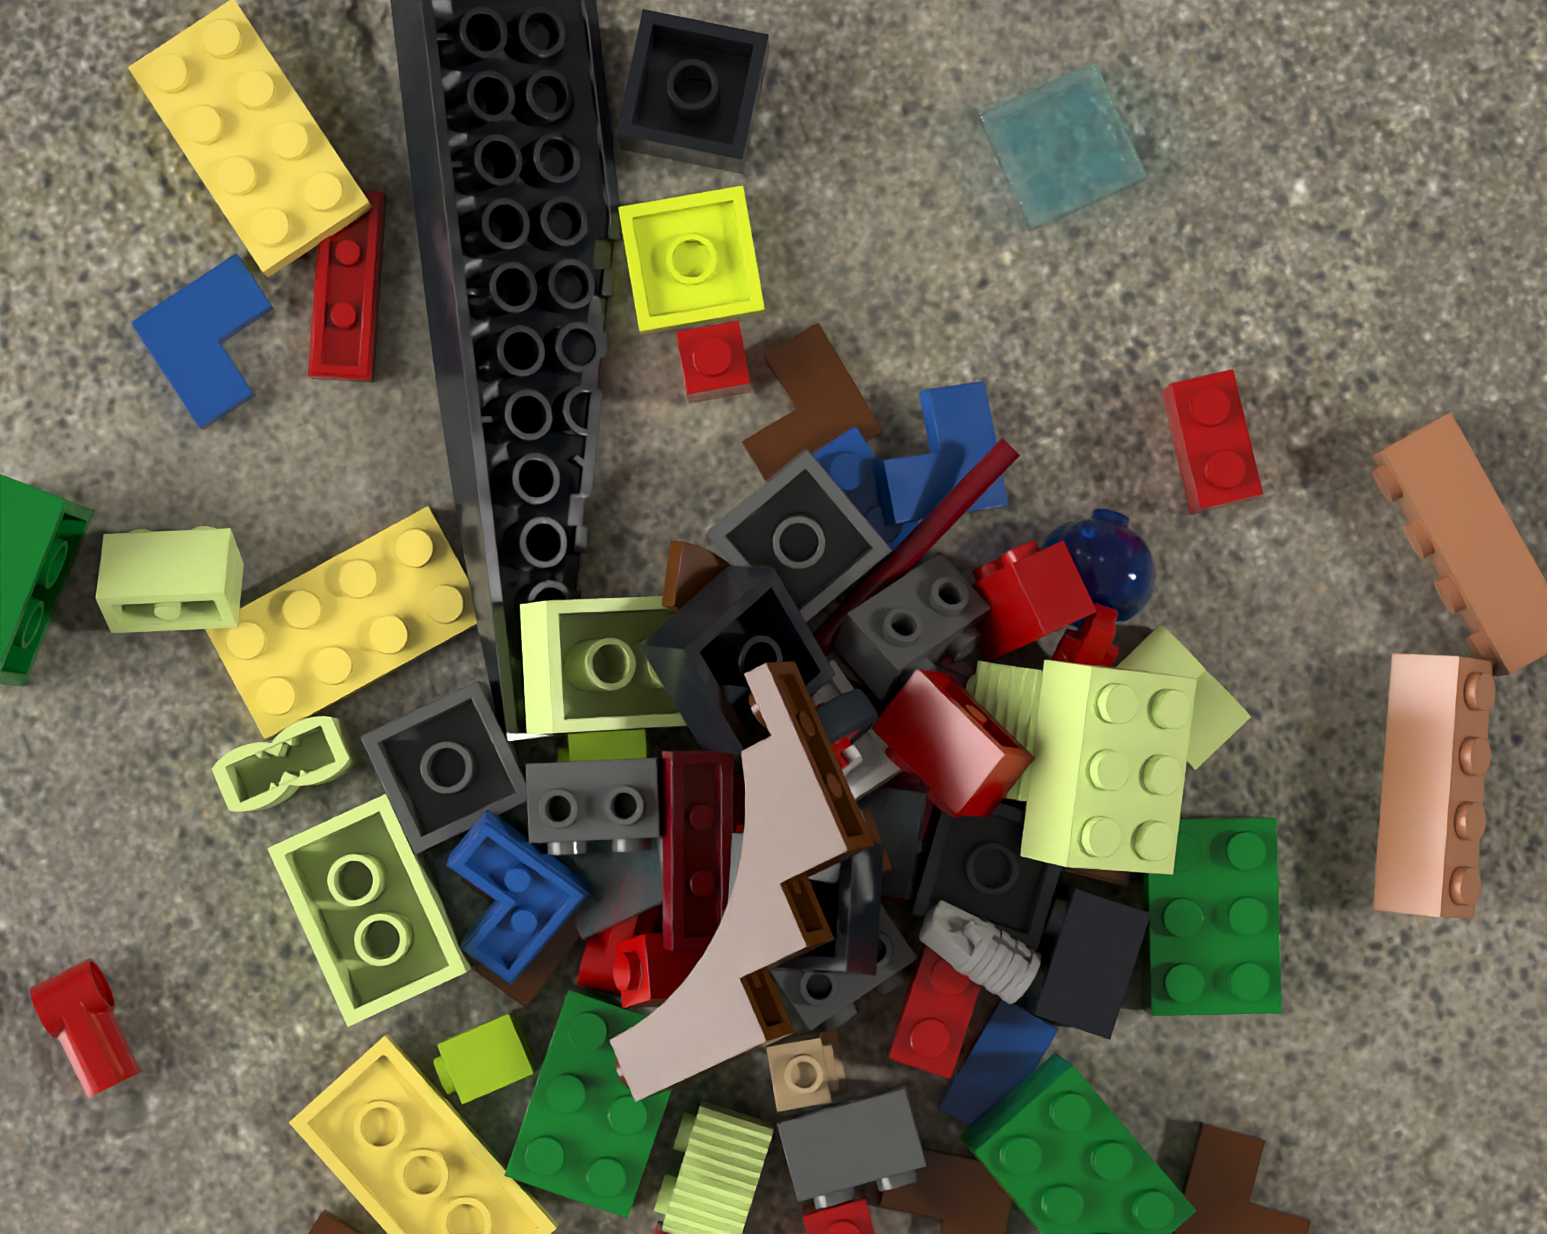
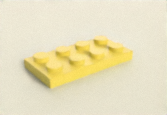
M229 0L128 67L261 271L267 277L278 272L317 246L322 240L337 233L372 208V205L235 0Z
M427 506L240 608L238 628L205 630L265 740H270L291 724L312 717L475 628L477 621L468 575L432 508Z
M389 1034L380 1039L289 1122L388 1234H551L559 1225L520 1181L504 1176L507 1166Z

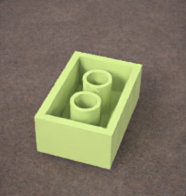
M663 596L549 600L520 604L527 734L687 725L639 646L641 642L675 613V611L661 606Z
M1044 660L1033 748L1035 759L1031 765L1020 856L1072 868L1173 875L1197 678Z
M387 794L267 848L347 1027L474 968L470 956L460 949L462 938L423 853H414Z

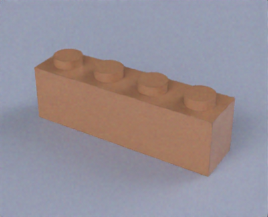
M1450 412L1371 455L1378 466L1372 469V475L1380 492L1390 503L1397 500L1409 523L1403 525L1408 542L1421 559L1429 557L1440 579L1434 582L1440 599L1453 615L1460 612L1468 626L1471 635L1466 637V643L1472 656L1475 659L1493 661V673L1495 676L1510 675L1547 654V582L1452 413Z
M1392 653L1373 910L1444 918L1474 919L1475 903L1478 901L1481 893V877L1478 872L1480 838L1486 827V813L1483 807L1485 773L1491 761V749L1487 741L1489 713L1496 694L1495 681L1492 677L1493 661L1462 656Z

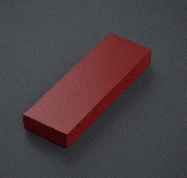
M362 190L372 208L317 245L308 377L311 379L374 383L387 202L385 192Z

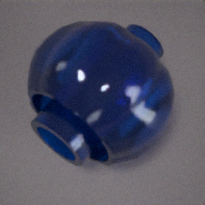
M1094 509L1091 518L1068 521L1052 530L1045 538L1040 551L1064 540L1093 604L1098 603L1117 610L1116 622H1124L1143 610L1151 598L1156 579L1154 560L1145 540L1128 528L1130 520L1127 516L1109 509ZM1085 617L1070 624V626L1079 628Z

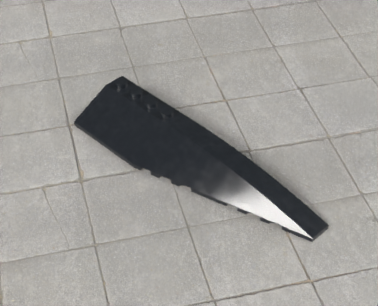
M390 0L425 301L442 426L463 553L496 716L507 741L566 734V732L527 734L520 604L549 600L581 599L582 592L577 591L580 554H586L588 527L583 526L586 497L592 496L603 396L602 391L598 389L601 360L607 359L609 333H604L608 298L613 297L616 270H611L614 242L619 240L621 229L618 210L620 199L596 0Z

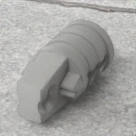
M942 900L927 913L920 931L919 939L950 963L955 971L962 975H967L970 980L978 985H983L992 994L999 995L1000 999L1008 1004L1015 1003L1025 993L1035 978L1041 963V954L1034 949L1025 947L1024 943L1011 938L1002 929L995 928L994 924L986 919L982 920Z

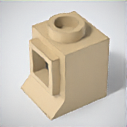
M837 1028L830 1032L824 1030L784 1037L766 1046L777 1112L832 1102L831 1096L848 1091Z

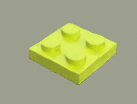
M743 185L618 207L641 335L765 314Z

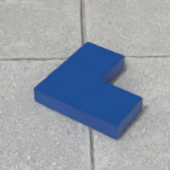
M236 253L130 323L198 427L204 430L256 396L222 343L275 308L242 258Z
M985 381L932 388L919 393L930 453L887 459L874 464L886 527L922 521L997 443ZM1003 474L965 514L999 509L1009 505Z
M488 809L450 853L446 863L448 867L494 899L492 904L462 938L460 949L510 985L514 983L590 894L591 884L552 855H548V852L537 844L529 843V839Z
M999 999L938 1103V1108L971 1127L1035 1071L1059 1029L1016 1003L1008 1004Z

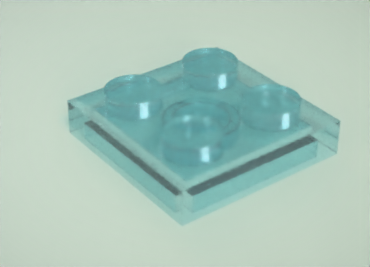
M1096 62L979 113V122L1029 232L1142 183L1148 177Z

